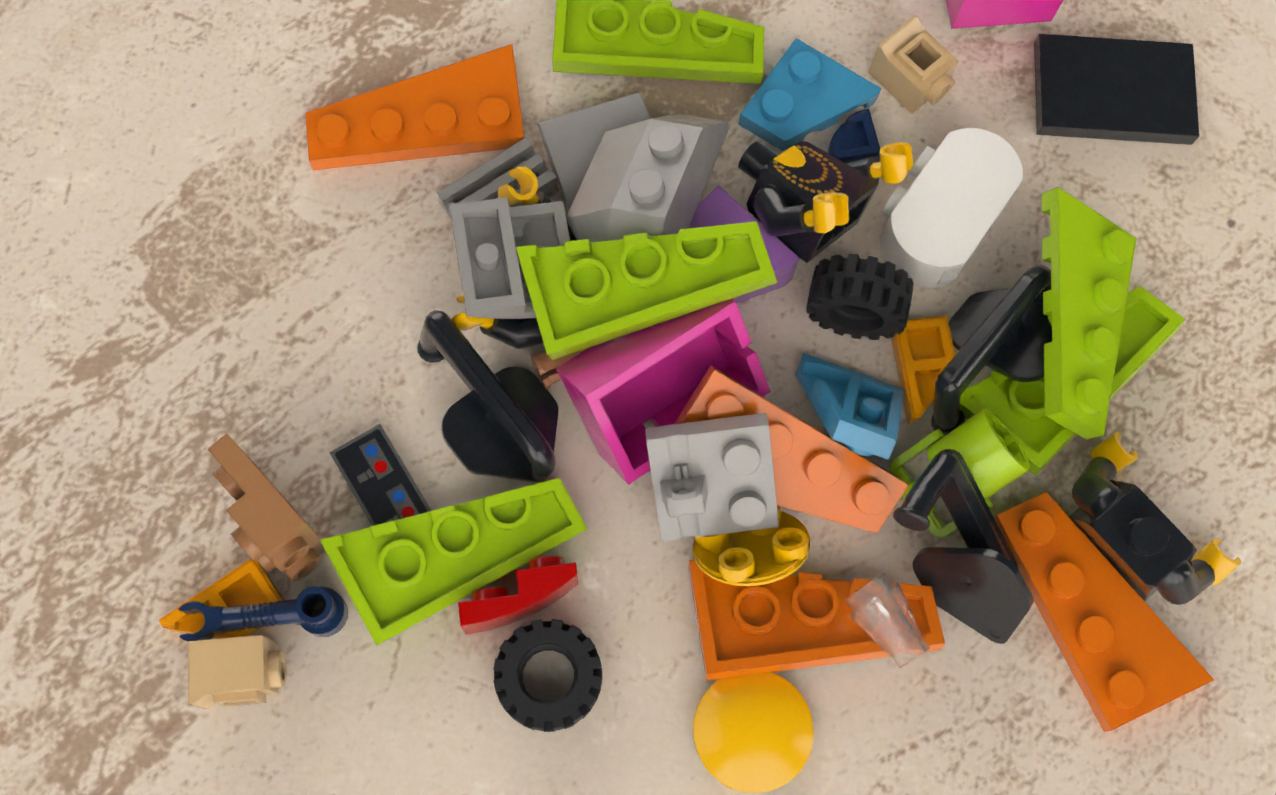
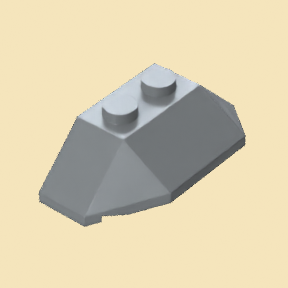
M676 113L605 132L566 216L568 227L575 240L589 239L590 242L624 239L623 235L647 233L649 236L677 234L680 229H688L728 133V122Z

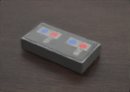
M381 424L329 452L371 526L432 511Z

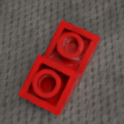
M561 556L532 559L528 561L529 569L516 570L519 594L508 596L507 588L502 587L486 588L472 592V601L458 602L460 627L466 635L488 631L517 622L547 608L578 585L576 562L564 564L563 557Z

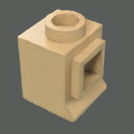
M914 15L878 45L868 73L913 114L927 101L935 105L945 97L955 84V80L951 76L959 61L924 29L918 16Z
M264 635L188 641L189 705L209 709L215 704L223 707L266 703V695L277 694V688L284 687L286 684L287 666L284 651L277 650V643Z

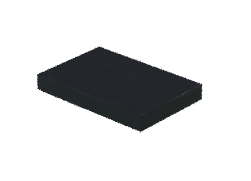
M1052 34L1038 35L1034 42L1037 135L1192 145L1198 139L1199 122L1193 44Z

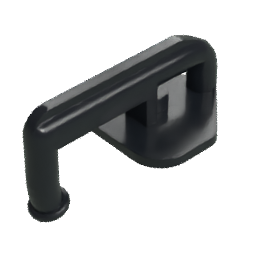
M1036 265L1031 267L1012 288L979 292L971 295L953 315L949 322L953 346L958 352L941 371L935 381L934 413L931 418V425L934 431L940 429L946 435L965 422L964 414L960 410L961 394L985 365L1018 382H1033L1044 377V344L1052 342V326L1048 316L1043 314V292L1051 290V269L1047 266Z
M438 310L430 312L425 318L417 345L419 356L430 363L446 359L471 391L454 403L444 415L441 431L447 446L470 473L530 482L545 481L554 471L556 464L554 447L559 412L556 400L545 389L536 375L525 368L507 367L494 374L446 313Z
M954 449L941 450L934 456L912 486L901 507L894 510L893 518L905 528L924 531L930 526L928 515L941 496L968 548H923L913 560L914 573L921 585L932 586L936 606L989 640L998 644H1004L1030 610L1034 602L1033 596L963 456Z

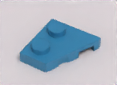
M795 38L740 114L738 125L779 150L784 151L799 141H803L809 133L823 131L839 123L842 115L862 105L865 109L874 105L881 88Z
M803 353L795 376L831 439L843 443L845 447L856 454L863 456L876 455L889 460L898 437L905 389Z

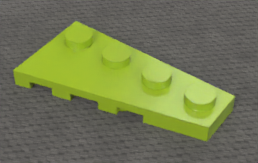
M557 0L552 68L553 72L761 84L764 70L765 27L699 9L695 14L672 7V1Z
M1056 187L1041 194L1042 213L1050 215V235L1042 238V261L1051 263V290L1043 292V314L1048 316L1052 326V342L1044 344L1045 416L1079 436L1090 439L1103 436L1105 433L1137 238L1069 193Z
M757 221L680 229L677 234L649 236L647 233L623 235L624 239L590 242L589 239L564 241L562 246L538 248L537 245L516 247L545 350L552 360L778 283Z
M1138 286L1127 294L1110 400L1180 330L1186 320L1142 286ZM994 370L988 378L971 388L968 386L961 394L960 410L963 412L964 417L969 419L983 408H988L995 413L1023 448L1031 466L1029 471L1035 476L1077 435L1045 416L1044 377L1033 382H1018Z
M556 478L357 531L320 539V542L376 646L470 595L472 592L481 589L526 564L528 561L587 530V527L561 479Z

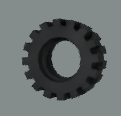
M840 254L833 255L831 260L824 258L819 261V265H816L814 269L806 312L810 313L809 318L813 322H819L818 326L825 330L832 328L834 329L833 333L841 336L846 333L855 339H861L862 336H866L870 340H879L880 336L887 339L893 338L895 333L901 334L904 332V328H906L914 282L912 278H908V273L904 269L895 270L896 264L889 261L880 263L877 257L868 256L867 259H861L859 254H849L848 258H843Z
M542 619L531 621L532 624L525 627L520 626L514 630L513 635L508 640L505 639L499 648L500 652L497 659L495 658L493 667L495 691L505 711L524 727L544 732L567 729L574 726L581 719H584L598 699L602 685L600 657L591 639L587 638L582 633V630L573 624L570 626L563 623V620L552 619V621H542ZM542 651H556L563 654L571 662L574 669V681L571 689L563 697L555 701H541L533 698L526 691L523 684V670L526 663L533 655Z

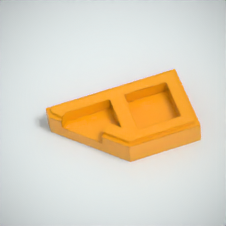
M947 315L909 319L904 332L901 334L895 333V336L891 338L900 387L905 389L903 403L907 424L916 423L934 400L935 381L941 371L955 356Z
M251 558L182 605L196 601L208 607L240 605L245 607V605L251 606L252 604L257 605L258 603L263 604L265 602L268 604L269 602L275 603L276 601L284 600L263 566ZM182 605L159 619L162 627L167 630L191 634L199 632L205 624L203 613L185 614L179 610ZM260 627L228 631L224 634L215 635L213 638L245 637Z

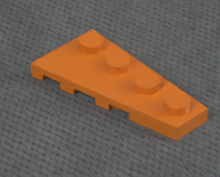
M513 44L305 113L308 156L313 170L504 150L524 139Z
M710 365L674 424L766 413L770 431L777 506L870 532H879L909 484L867 457L854 453L845 447L843 443L832 440L828 434Z
M1047 492L994 516L1039 612L1104 732L1112 731L1214 681L1211 675Z
M689 560L688 570L706 681L938 651L945 644L932 586L855 578L853 582L822 579V574L799 572L798 576L789 575L781 580L764 585L737 586L722 583L709 577L697 566L695 561Z

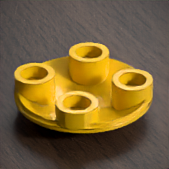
M777 506L779 527L702 537L694 536L693 557L697 566L706 575L722 583L737 586L764 585L789 576L805 562L810 552V536L806 527L797 518L782 511L781 507Z
M772 672L719 679L705 692L696 708L693 721V738L698 756L709 773L730 789L747 793H762L775 790L787 784L802 770L809 758L813 745V721L806 701L790 682Z

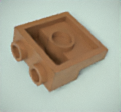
M226 433L207 450L221 465L212 474L237 501L226 510L239 525L231 533L232 537L266 571L270 572L277 567L280 571H284L293 582L303 579L321 561L319 554L325 550L320 542L321 538L258 466Z

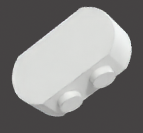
M979 128L957 129L947 134L937 150L927 146L910 172L917 177L908 190L899 185L882 211L884 215L889 217L880 236L883 257L886 262L889 261L896 264L895 270L904 269L908 273V278H912L913 285L936 288L953 283L1023 180L1022 164L1014 148L1005 139L988 130Z

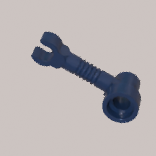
M316 586L304 589L297 599L276 601L275 603L269 602V604L267 602L263 604L258 603L251 606L245 605V607L243 605L208 607L201 602L193 601L182 605L179 610L185 614L203 613L205 624L199 632L182 634L179 637L187 642L210 640L215 635L224 634L228 631L294 623L301 625L303 629L316 637H330L338 633L346 624L348 607L345 600L335 590ZM325 600L326 607L323 613L319 616L311 617L312 606L318 601Z

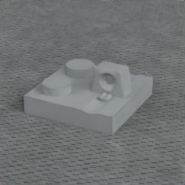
M766 413L645 428L661 542L690 536L702 537L779 527L770 431Z

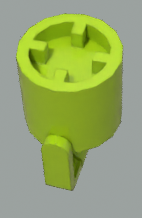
M983 408L946 435L940 429L935 430L896 457L890 464V472L909 484L901 497L904 501L908 492L917 481L913 480L904 465L926 450L928 459L931 462L934 456L941 450L954 449L963 456L989 509L994 506L989 497L1028 472L1031 468L1029 460L1015 436L1001 419L988 408ZM934 505L928 515L930 520L929 531L938 538H943L956 532L958 528L954 521L945 526L935 512L937 508Z

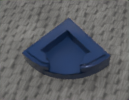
M869 108L858 111L846 119L834 133L827 153L844 162L870 157L874 158L877 162L880 161V145Z

